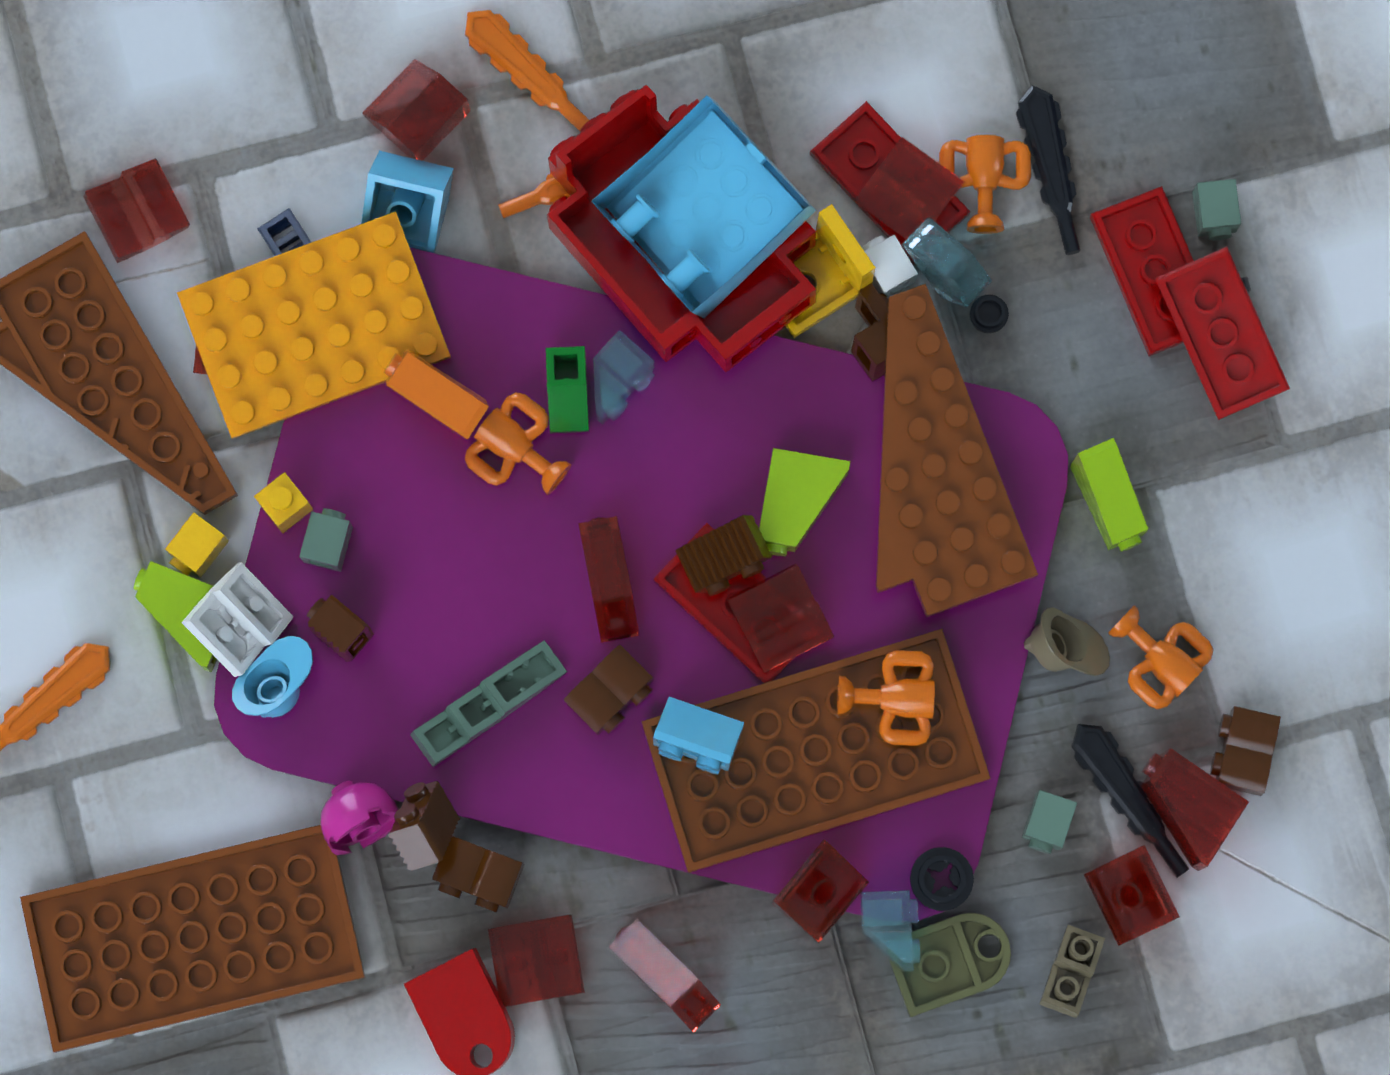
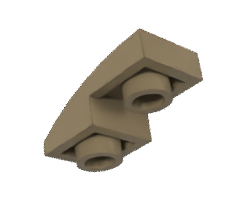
M1067 925L1039 1005L1074 1018L1078 1017L1090 979L1098 963L1105 941L1104 937Z

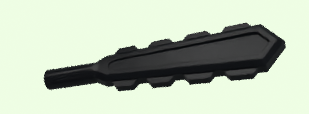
M1032 85L1019 100V109L1016 112V117L1020 128L1026 130L1027 137L1024 139V143L1028 146L1031 155L1035 159V163L1032 165L1035 179L1040 180L1043 185L1039 191L1042 202L1049 205L1050 211L1057 218L1065 254L1073 255L1080 252L1071 215L1076 189L1074 182L1068 179V174L1072 168L1070 158L1063 153L1067 142L1064 130L1058 127V121L1061 119L1060 106L1058 102L1053 100L1052 94Z
M1078 724L1072 743V749L1075 751V760L1083 770L1091 771L1094 775L1092 781L1100 792L1109 794L1111 797L1110 804L1114 810L1128 818L1127 826L1132 833L1142 836L1144 840L1155 846L1176 878L1189 870V867L1166 836L1161 810L1156 804H1150L1147 799L1149 794L1147 788L1142 781H1136L1133 777L1134 768L1127 757L1119 755L1117 751L1119 745L1111 732L1104 731L1102 726Z

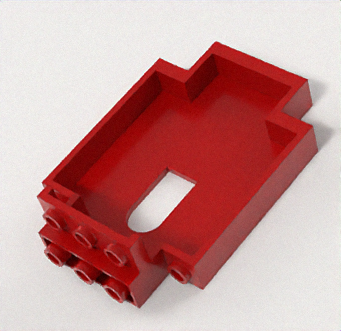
M646 84L639 90H631L619 97L611 105L610 111L590 119L581 128L580 134L569 137L553 148L550 157H548L550 173L569 193L570 197L563 196L550 207L547 214L549 229L665 362L669 361L697 339L725 372H728L816 303V288L794 265L795 261L816 246V231L805 221L710 314L702 318L692 313L665 284L648 261L591 202L648 153L699 103V100L696 99L688 106L686 104L679 106L672 112L669 121H666L657 111L656 94ZM606 207L605 210L612 216V218H615V216ZM634 241L641 248V250L649 257V255L642 249V247L636 241Z

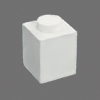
M895 234L887 239L883 235L878 236L863 246L865 253L876 267L872 284L879 294L883 293L889 298V296L916 282L918 273Z

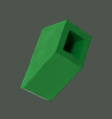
M585 346L546 348L550 433L589 432Z

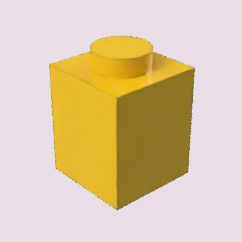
M285 472L254 495L259 505L282 534L313 510L310 503Z
M193 512L165 550L173 557L169 564L187 576L193 572L201 578L229 540L224 534Z

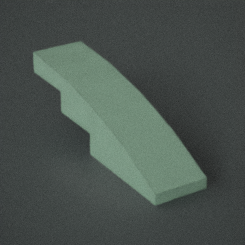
M544 640L484 679L479 686L448 705L443 712L415 729L410 736L432 767H434L565 675L567 671Z

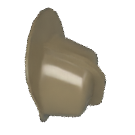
M1054 607L1044 610L1041 614V622L1024 642V648L1034 654L1045 669L1052 672L1072 668L1087 675L1098 676L1103 674L1109 667L1110 656L1108 647L1100 634L1087 623L1069 616Z

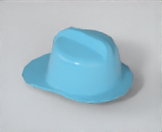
M287 636L276 640L273 645L271 644L248 667L245 673L236 679L232 689V700L236 708L246 715H261L263 718H274L288 713L298 701L300 695L299 687L310 674L313 654L309 644L300 637Z

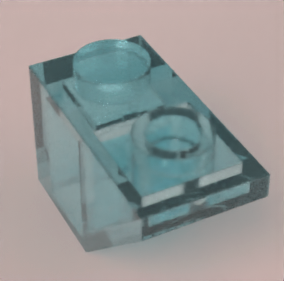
M927 218L902 244L943 299L967 308L992 282L975 256L930 218Z
M620 330L593 358L597 420L602 425L608 418L615 421L629 405L626 401L629 395L635 389L638 392L643 391L655 376L652 373V370L655 368L654 360Z
M910 890L862 892L860 894L862 935L902 972L914 971L913 963H920L919 939H912L911 923H918L917 899H910Z

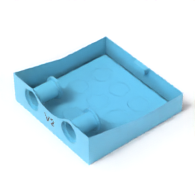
M708 95L648 153L591 201L617 231L648 261L692 313L702 318L710 314L816 211L719 104ZM606 207L615 216V218H612V216L605 210ZM634 241H636L642 247V249L649 255V257L641 250V248Z

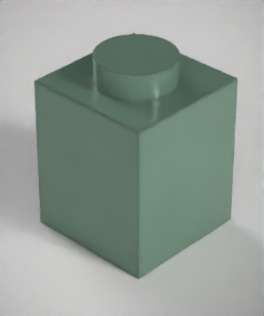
M1236 179L1197 183L1192 191L1198 237L1209 236V240L1212 241L1231 238L1232 233H1236L1241 225Z
M323 508L322 514L311 512L299 556L304 563L341 572L353 529L350 521L345 520L346 514Z
M1039 790L1035 795L1022 834V838L1030 840L1028 847L1051 854L1053 848L1056 850L1063 848L1077 802Z

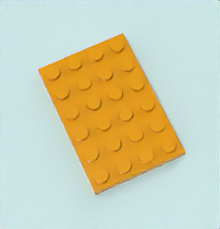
M396 211L177 292L232 439L386 382L389 376L384 371L395 353L402 356L407 349L431 365L451 358Z

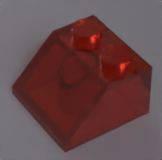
M414 59L362 114L409 158L423 161L470 112L468 99L440 73Z

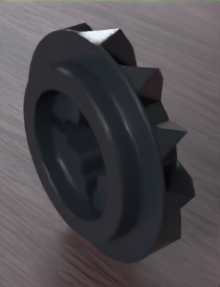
M938 847L930 849L918 857L911 870L910 882L913 894L925 907L937 911H947L957 908L966 901L973 888L974 876L971 865L961 853L950 848ZM950 864L952 867L949 871L948 879L957 889L954 890L951 887L943 886L936 890L934 894L931 893L934 888L935 879L926 870L929 869L932 872L940 873Z

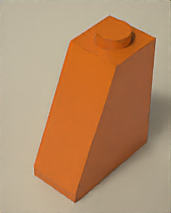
M407 349L402 356L395 353L384 371L389 376L386 380L388 387L467 440L489 407L485 398Z

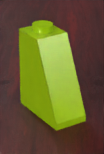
M1114 438L1079 452L1071 463L1070 469L1108 551L1119 547L1120 551L1123 552L1141 544L1142 540L1140 537L1147 532L1148 527Z
M773 448L759 527L765 544L772 555L786 556L787 551L795 552L848 476L851 461Z
M150 561L147 569L141 568L136 577L133 587L137 591L135 598L204 670L212 672L217 659L182 624V621L213 586Z

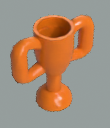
M976 135L968 137L966 142L951 140L942 145L939 152V177L942 184L950 189L973 186L974 190L978 191V214L972 216L968 221L966 227L968 232L992 234L1005 230L1003 221L999 216L993 214V191L998 186L1020 190L1029 184L1031 179V152L1026 144L1020 141L1004 143V138L996 135ZM955 151L966 156L968 174L959 178L955 177ZM1012 152L1016 153L1015 179L1003 174L1004 156Z
M518 392L507 396L501 409L495 408L487 416L475 433L474 439L477 441L467 449L465 455V462L468 468L488 484L496 486L508 480L516 462L521 463L523 461L542 476L541 484L543 491L547 495L555 490L572 465L567 461H556L551 464L532 449V441L547 428L549 416L543 407L526 394ZM516 406L533 419L536 424L524 430L519 423L511 418L513 407ZM485 449H489L495 455L503 458L501 470L497 471L481 459L478 454Z
M1134 605L1108 634L1118 638L1128 636L1146 653L1144 656L1145 660L1133 667L1129 672L1127 682L1131 690L1149 707L1161 709L1167 707L1174 699V696L1177 698L1204 670L1202 667L1212 659L1214 649L1205 636L1193 625L1186 622L1174 624L1169 629L1164 640L1157 642L1138 625L1140 615L1138 608ZM1178 636H1182L1200 655L1191 658L1186 652L1175 646ZM1153 673L1156 679L1165 687L1162 696L1142 679L1141 676L1143 674Z
M895 650L888 653L882 661L885 684L881 685V689L854 688L853 683L847 677L839 675L837 715L845 714L851 710L853 704L880 705V708L883 709V714L879 725V733L884 742L891 745L918 746L926 743L931 734L929 719H933L935 681L931 679L934 664L930 655L922 651ZM894 666L922 667V670L917 679L906 678L897 680ZM895 716L915 718L918 722L919 730L891 729V725Z

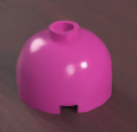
M345 781L332 789L331 793L333 796L327 800L321 811V830L331 852L335 855H346L352 853L349 848L351 845L360 842L361 846L365 848L385 837L392 829L396 820L394 814L399 808L389 793L377 784L369 782L353 784L352 781Z

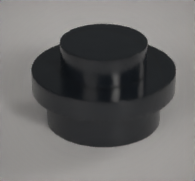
M983 295L977 298L970 309V320L973 326L983 333L998 332L1005 326L1009 316L1006 303L995 295Z

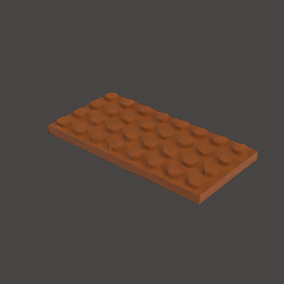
M943 629L696 704L695 706L744 722L728 771L720 769L718 775L697 768V760L682 756L681 761H676L658 754L659 747L653 745V736L661 715L641 721L688 873L991 779ZM895 650L922 651L930 655L934 664L931 679L935 681L933 719H929L931 734L926 743L918 746L891 745L884 742L879 733V725L883 714V709L880 708V705L853 704L851 710L845 714L837 715L839 675L847 677L853 683L854 688L881 689V685L885 684L882 661L888 653ZM894 666L897 680L906 678L917 679L922 670V667ZM895 716L891 729L919 730V726L915 718Z
M321 825L20 897L53 1053L366 978L338 855L331 852L324 839Z

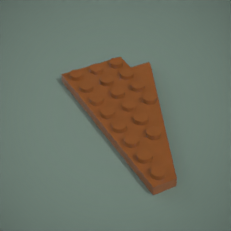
M85 231L0 279V318L2 320L0 322L1 366L202 514L206 515L238 496Z
M925 283L888 298L876 590L880 593L913 581L926 617L1035 578L1038 576V572Z

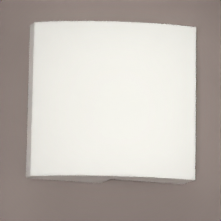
M240 562L208 591L182 621V624L234 677L245 673L264 647L273 645L294 616Z

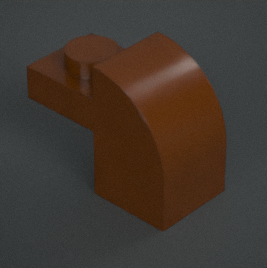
M871 283L859 290L855 305L856 310L869 327L855 334L851 353L873 382L885 375L888 297L883 293L879 294Z

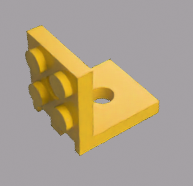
M832 204L821 210L818 214L816 246L794 262V265L803 275L811 276L815 280L816 303L786 325L791 335L796 338L856 299L859 290L873 282L876 267Z

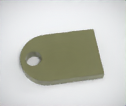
M977 913L960 914L883 942L909 1017L991 988L1005 975L1011 957L1010 943L1001 926L993 919ZM984 935L995 936L1000 942V951L993 958L984 957L978 950V942Z

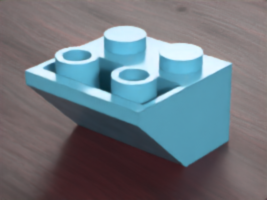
M669 697L656 727L653 745L659 747L658 754L664 757L681 761L682 756L697 760V768L718 775L720 769L728 771L744 722Z

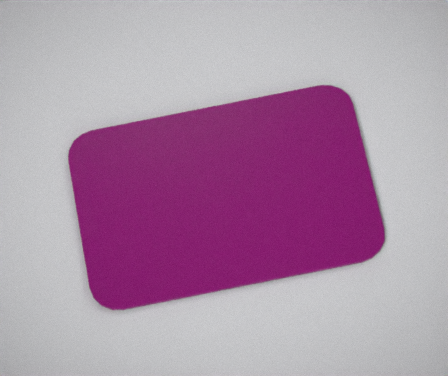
M410 247L451 358L432 365L485 398L489 407L468 440L388 387L386 382L284 420L267 485L285 472L313 508L311 512L322 514L323 508L346 514L345 520L350 521L353 529L340 572L304 563L299 557L311 512L282 534L263 508H260L245 566L294 616L276 640L287 636L300 637L305 640L312 650L313 664L310 674L299 687L300 695L296 705L282 716L263 718L261 715H246L236 708L232 700V689L239 676L234 677L219 662L215 680L214 707L224 735L244 757L274 771L334 786L345 781H352L353 784L358 782L375 783L386 790L393 800L404 802V792L410 786L419 782L428 784L438 781L457 815L460 817L688 873L641 721L662 715L669 697L696 705L763 683L656 584L653 578L677 554L675 550L687 544L706 523L713 529H717L739 516L752 515L758 528L760 527L773 448L851 461L848 476L795 552L787 551L786 556L772 555L771 559L762 563L765 569L761 573L821 629L774 680L943 629L991 779L691 872L690 874L880 921L914 923L944 912L925 907L916 898L912 891L910 874L918 857L933 848L946 847L958 851L968 860L973 874L980 860L1028 655V650L1024 648V642L1031 636L1034 630L1067 489L1068 453L1058 427L1036 404L1009 392L964 382L1038 576L926 617L913 581L880 593L876 590L885 375L872 382L852 354L778 336H772L728 372H725L697 339L669 361L665 362L608 295ZM585 346L589 432L550 433L548 419V426L545 431L532 441V449L551 464L556 461H567L572 465L555 490L547 495L543 491L541 484L542 476L523 461L521 463L516 462L508 480L497 486L488 484L471 471L465 462L466 451L477 441L474 439V436L483 421L495 408L501 409L507 396L515 392L526 394L543 407L549 416L546 348ZM516 406L513 407L511 418L519 423L524 430L536 424L533 419ZM485 449L478 454L481 459L497 471L501 470L503 458L495 455L489 449ZM333 595L367 623L374 633L369 642L350 662H346L343 657H340L337 652H334L331 647H328L325 642L316 637L308 626L310 618L307 617V613L320 598L326 601ZM545 640L567 673L499 723L432 767L410 736L411 733L443 712L448 705L479 686L484 679ZM620 644L653 677L654 680L649 685L653 691L637 707L632 702L621 712L625 719L614 731L608 734L603 730L597 735L563 699ZM269 646L264 647V648L262 649V651L258 654V656L255 658V660H256V659L264 652V650H265L267 647H269ZM950 864L940 873L932 872L929 869L926 870L935 879L934 888L931 893L934 894L936 890L943 886L951 887L954 890L957 889L948 879L949 871L952 867Z

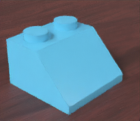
M379 150L368 173L361 224L396 211L409 247L435 253L449 202L454 168Z

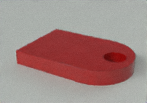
M472 948L404 983L440 1060L449 1070L457 1075H489L499 1070L508 1061L515 1044L514 1026L477 948ZM479 1044L487 1045L493 1053L492 1062L486 1067L479 1065L474 1059V1050Z

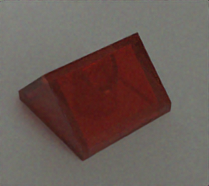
M823 840L771 904L815 941L820 943L868 885L869 881L831 844Z
M1145 845L1084 874L1118 946L1180 917Z

